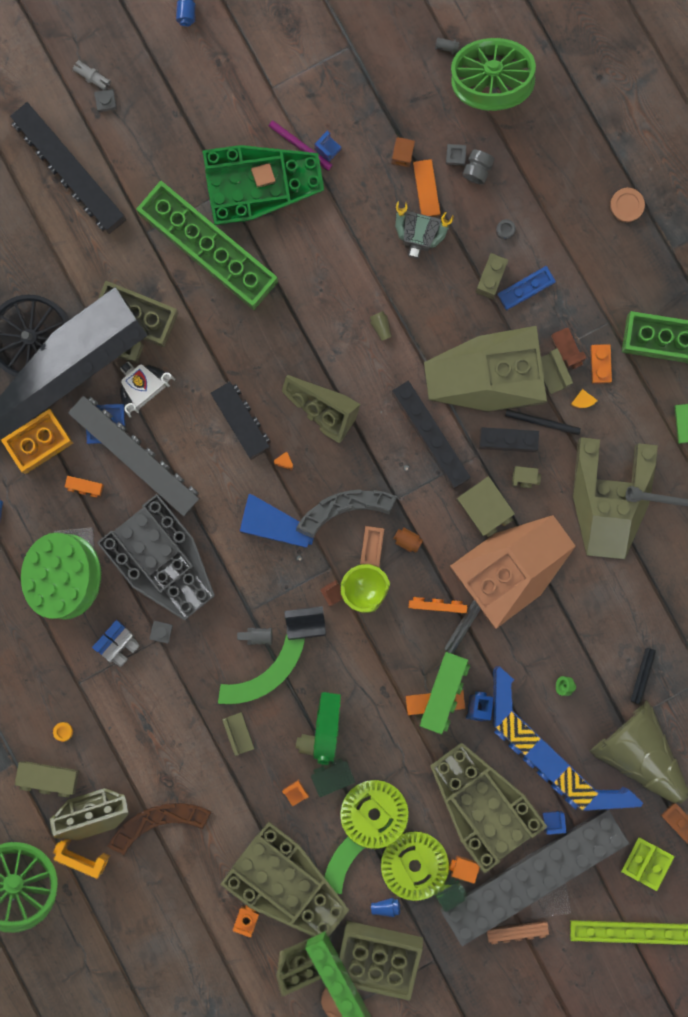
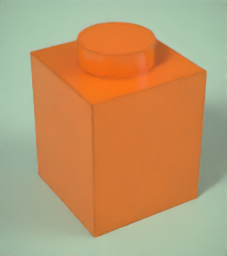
M456 856L455 860H451L449 871H452V877L475 884L480 867L476 861Z

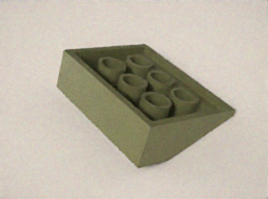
M347 921L339 958L356 989L410 1001L423 949V937Z

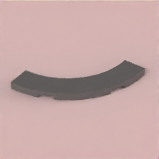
M361 489L337 493L322 500L313 509L309 510L299 522L296 531L314 538L319 529L330 519L352 510H375L389 515L397 500V496L377 490L362 491Z

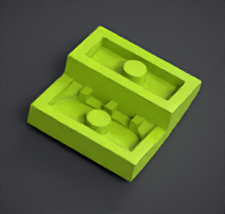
M639 837L621 872L658 891L675 856Z

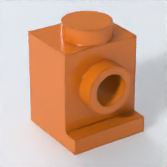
M247 905L245 907L241 906L233 931L251 938L260 912L251 909ZM248 917L250 923L245 924L243 918Z

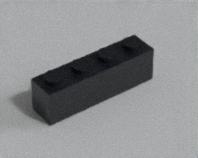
M229 381L211 392V395L248 457L252 460L269 450L270 446L268 444L271 441L266 433L262 434L259 427H261V424L256 416L251 417L249 413L251 408L246 400L242 402L239 397L242 393L236 384L232 385Z

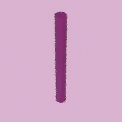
M272 120L269 127L299 150L316 153ZM319 155L320 165L329 171L333 165Z

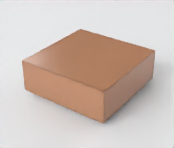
M270 163L251 169L257 188L275 183Z

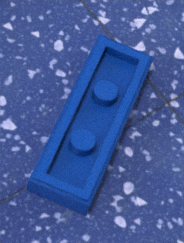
M545 266L499 292L497 296L505 310L508 311L555 284L556 281L548 267Z

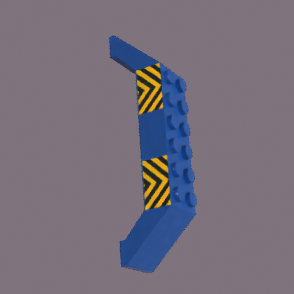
M496 666L493 669V727L496 729L494 733L503 741L507 739L510 742L508 746L516 754L522 753L524 755L522 760L531 768L536 767L538 769L536 773L544 781L548 782L550 780L553 783L551 787L558 794L567 796L565 801L574 809L597 810L641 807L644 804L625 787H622L620 790H595L512 711L511 683L514 679L500 666Z

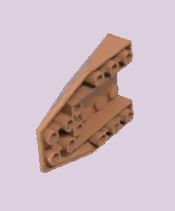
M554 515L493 534L450 565L449 568L459 582H462L483 611V615L493 629H496L541 596L576 546Z

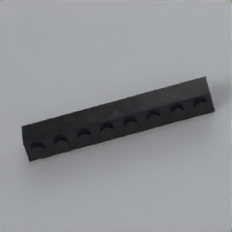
M28 102L10 115L13 120L11 125L18 133L20 131L23 132L25 135L23 139L30 147L34 145L37 149L35 153L42 161L46 159L49 163L47 166L54 175L58 174L61 177L59 181L66 189L70 188L74 192L71 195L78 204L82 202L86 206L84 211L90 218L94 216L97 219L96 225L102 232L106 230L110 234L126 221L124 214Z

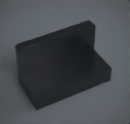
M323 606L284 611L288 640L326 635Z

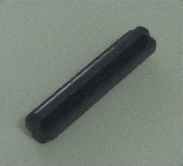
M646 648L631 697V702L642 703L656 654L654 649Z

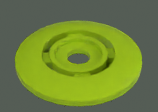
M379 780L365 781L352 788L344 798L340 814L341 823L348 837L356 844L370 849L384 848L397 841L405 831L408 823V806L401 792L393 785ZM371 796V799L364 802L360 807V810H357V806L359 805V803L363 799ZM371 809H378L380 811V818L371 820L368 815ZM390 819H393L391 825L385 831L378 832V830L383 829L388 824Z
M423 832L403 833L397 841L385 848L381 859V872L386 885L394 894L407 900H423L436 894L444 885L449 872V860L445 849L437 839ZM415 846V850L407 851L402 857H399L403 850ZM412 860L420 862L421 868L419 871L413 872L409 869V863ZM428 874L431 875V877L426 882L419 885H414L415 882L421 881L424 878H426Z

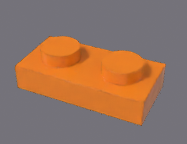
M610 344L591 345L592 384L611 383Z

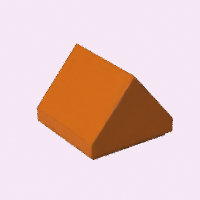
M288 452L274 460L276 466L293 470V464Z

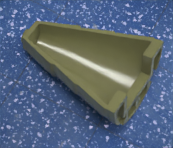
M646 700L633 712L634 716L609 738H603L590 750V753L595 758L620 771L621 774L642 784V787L672 803L678 802L681 804L688 798L687 785L678 761L673 757L666 735L663 734L655 711Z

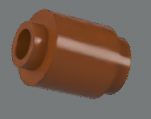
M405 527L402 530L398 529L393 538L396 540V545L415 553L423 539L419 538V535Z

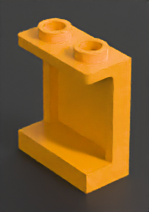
M64 839L57 843L53 852L56 854L54 860L96 879L103 874L110 855L102 853L97 858V861L94 862L68 850L71 839Z

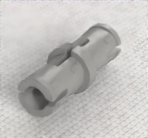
M80 60L76 62L77 66L74 65L73 67L74 72L86 78L87 82H92L102 90H107L108 87L106 85L109 86L111 80L97 73L96 69L89 68Z

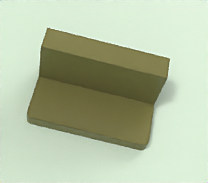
M558 348L541 357L544 383L549 394L558 392L573 384Z
M242 712L222 719L235 756L255 749Z

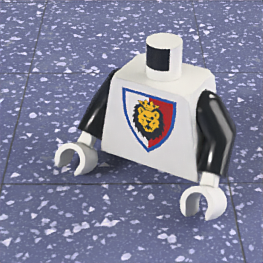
M126 362L120 368L126 375L121 380L122 386L120 387L121 401L125 407V412L129 417H131L130 413L134 410L139 413V409L166 386L170 387L168 381L170 379L175 381V378L161 368L151 365L144 367L142 364L134 368L130 362Z

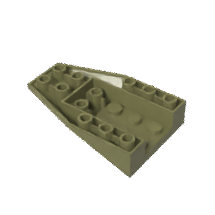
M537 326L477 336L424 362L428 399L430 401L487 412L544 405L547 402Z

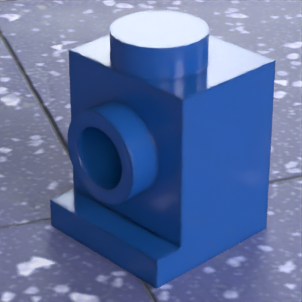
M475 692L474 695H469L466 719L482 722L490 721L493 697L487 696L485 692Z

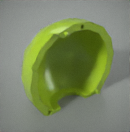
M370 564L358 565L351 568L344 575L341 582V595L345 603L353 610L361 613H371L377 610L385 599L390 588V582L387 575L379 567Z

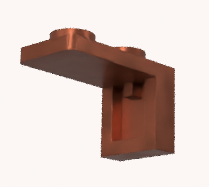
M569 328L553 333L551 338L556 349L558 348L566 368L572 367L574 370L583 365L582 362L586 360L584 352H579Z

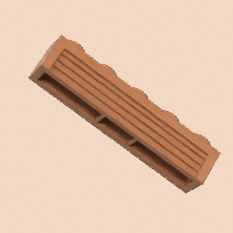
M547 921L494 927L487 931L488 943L498 944V941L507 943L514 939L515 941H521L522 938L531 940L537 936L545 938L546 935H549Z

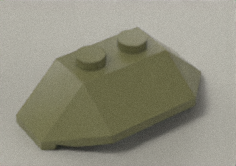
M104 788L67 800L55 816L53 815L50 818L53 837L81 840L115 829L129 814L125 795Z
M308 939L280 951L277 980L282 996H286L322 979L305 949Z

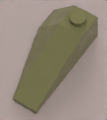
M289 375L285 378L282 392L298 408L301 407L308 414L307 417L311 421L314 420L321 427L319 430L323 434L341 443L356 420L361 404L346 395Z

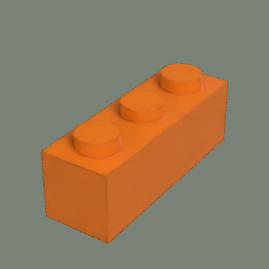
M67 476L65 483L67 491L74 492L76 490L79 491V494L86 495L88 493L96 498L102 495L104 486L101 483Z

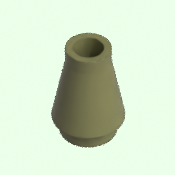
M384 311L370 316V324L379 335L381 341L392 337L388 317L384 314Z

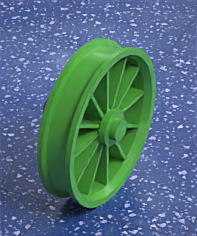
M488 38L472 42L463 47L452 61L453 91L462 102L473 108L496 111L514 107L526 100L534 89L536 69L534 57L527 48L508 39ZM494 55V60L488 61L485 56ZM497 55L505 56L500 62L497 61ZM479 58L482 63L477 62L473 59ZM477 85L473 90L469 88ZM505 85L513 88V90L509 91ZM486 86L490 87L489 93H482ZM497 87L502 93H497Z
M19 842L0 844V859L7 875L5 878L0 874V895L4 894L0 898V905L7 897L9 899L6 921L0 920V931L10 933L25 931L39 924L51 911L57 892V874L50 859L38 848ZM16 853L18 857L15 873L10 875L3 855ZM20 854L33 858L34 860L20 876L17 875ZM37 862L46 870L42 874L23 880ZM49 877L51 889L25 885ZM25 892L49 895L46 904L41 906ZM19 895L38 909L39 912L27 918ZM16 899L23 920L10 922L8 918L11 902Z

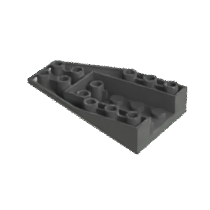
M156 494L142 505L143 508L115 531L111 530L97 544L134 589L183 620H186L215 595L193 537L162 498Z

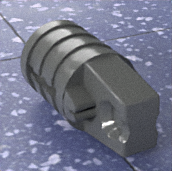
M248 628V632L237 633V640H247V645H272V628Z

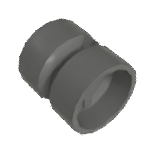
M472 150L468 159L470 164L466 165L462 176L470 182L484 185L489 174L487 170H491L495 159L486 152Z

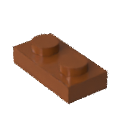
M673 803L660 816L688 844V815L676 803Z

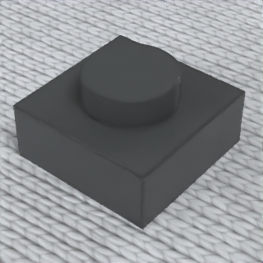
M113 89L94 92L98 112L117 109Z
M447 144L446 164L465 166L466 145Z
M153 621L149 639L169 644L173 625Z

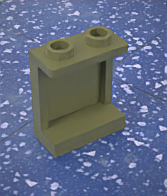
M489 476L456 499L475 524L482 537L484 535L490 537L497 532V526L500 524L506 526L513 521L511 517L515 515Z

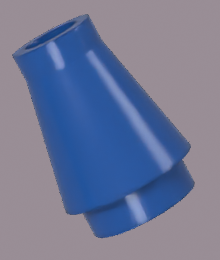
M393 897L371 903L372 915L389 917L400 915L399 899H394Z

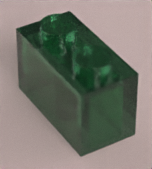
M342 758L332 761V766L324 768V766L313 770L314 774H311V778L320 798L356 782L347 760L342 761Z
M454 878L434 891L445 912L466 900L464 897L466 894L465 889L460 881L455 882Z

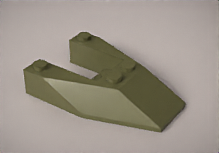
M580 438L577 445L573 500L586 555L625 559L650 503L647 500H640L636 503L628 502L626 500V491L629 486L638 487L642 492L651 493L658 445L640 443L635 445L632 482L628 483L597 479L600 439Z

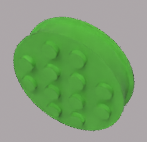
M64 533L47 534L30 547L24 558L21 569L22 591L29 606L43 617L51 619H72L78 617L92 605L100 588L101 566L99 558L91 544L80 536Z

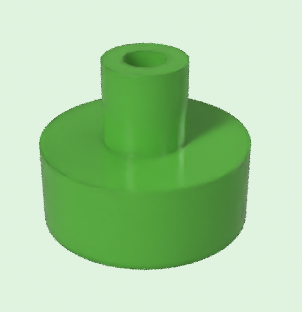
M559 677L556 682L557 693L561 696H570L576 690L574 680L571 677Z

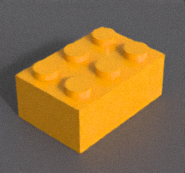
M48 409L1 439L16 465L24 474H27L74 444L51 409Z

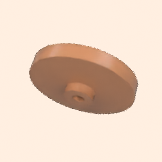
M633 188L618 190L610 202L612 214L622 222L637 220L645 208L643 196Z

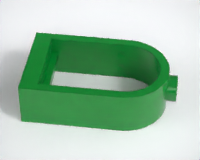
M321 692L317 710L313 759L318 760V763L321 765H328L329 761L334 760L341 694Z

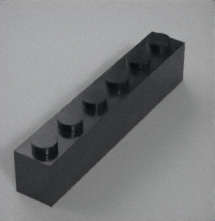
M409 380L392 390L393 397L451 487L455 489L471 478Z

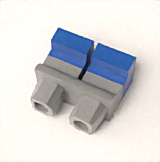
M116 620L105 632L106 635H102L92 648L109 662H114L122 667L128 660L121 653L126 647L134 653L140 645L134 639L135 635L119 620Z

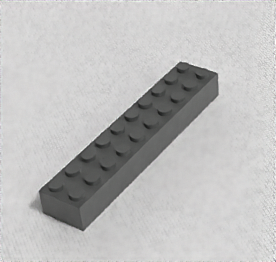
M603 809L440 910L461 946H464L624 848L629 842L610 811Z

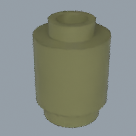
M302 734L301 738L297 737L295 748L299 749L298 753L313 756L315 736Z

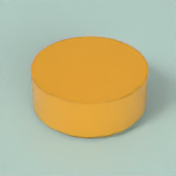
M67 722L58 723L53 729V735L60 742L68 741L73 736V728Z

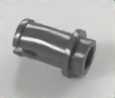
M437 37L435 49L448 51L453 55L458 53L460 42H457L456 39L452 41Z

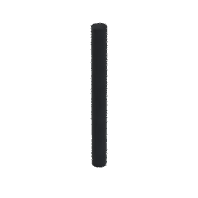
M509 409L506 410L505 417L579 435L581 430L579 427Z

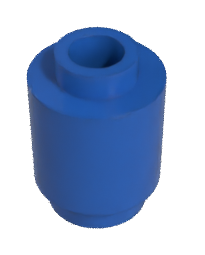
M179 0L177 2L176 21L181 26H191L195 22L196 4L194 0Z

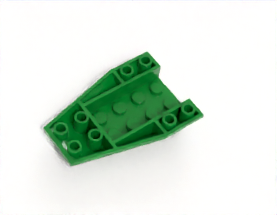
M244 145L202 150L214 225L253 220L324 191L318 153ZM270 163L275 183L257 188L251 169Z

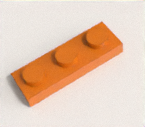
M413 597V601L409 600L408 603L409 609L467 613V605H463V601L452 600L451 604H446L442 599H432V602H424L425 598Z

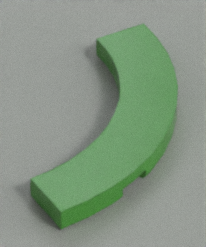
M286 635L283 648L272 666L263 674L250 681L230 685L221 684L218 703H244L260 698L274 690L288 677L300 658L305 638L288 640Z
M390 819L388 824L383 829L378 830V832L385 831L391 825L393 819ZM346 837L334 852L325 873V879L337 894H342L344 878L350 864L365 848L353 842L349 837Z

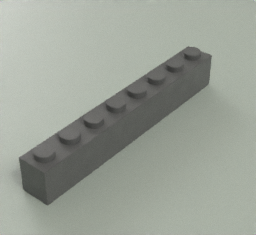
M83 396L68 414L179 513L185 516L200 499L197 496L199 492L192 486L188 488L183 483L185 480L179 474L173 475L169 471L171 467L163 460L159 462L154 458L156 454L148 447L144 449L140 445L142 441L134 434L130 436L126 433L127 428L120 422L116 424L111 419L113 417L111 413L106 409L102 411L98 408L97 405L99 403L93 397L89 396L87 398Z

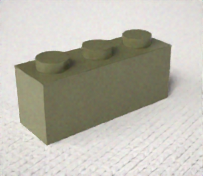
M20 761L15 785L20 786V790L31 791L34 788L39 789V793L50 794L52 791L57 792L60 797H69L76 792L79 770Z

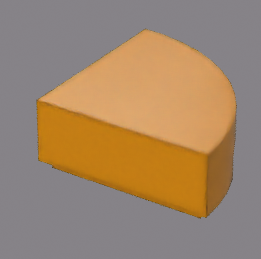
M582 389L570 405L575 408H587L594 405L598 400Z

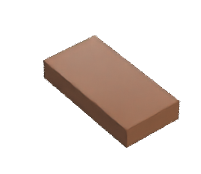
M365 526L360 564H370L379 567L384 536L383 528Z

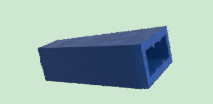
M248 495L240 528L241 533L308 548V544L312 545L314 539L296 531L299 521L256 496Z

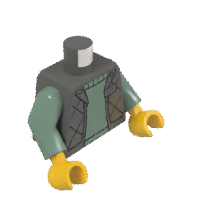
M399 201L396 203L395 227L398 236L403 240V245L410 247L408 256L419 259L421 250L429 251L430 247H436L445 238L449 224L452 223L454 216L452 215L451 220L448 221L445 219L447 213L445 212L441 219L407 211V202H405V208L403 209L398 207Z

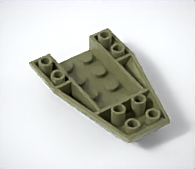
M460 743L430 765L459 838L484 874L530 837L533 838L547 828V825L525 795L463 743Z
M268 822L255 836L220 883V885L251 909L311 936L326 932L329 937L349 911L348 907L301 846L271 822Z

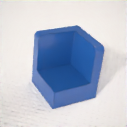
M326 131L315 143V151L328 162L341 150V146L330 137L329 131Z
M564 812L542 813L543 821L547 825V828L544 829L546 834L566 833Z

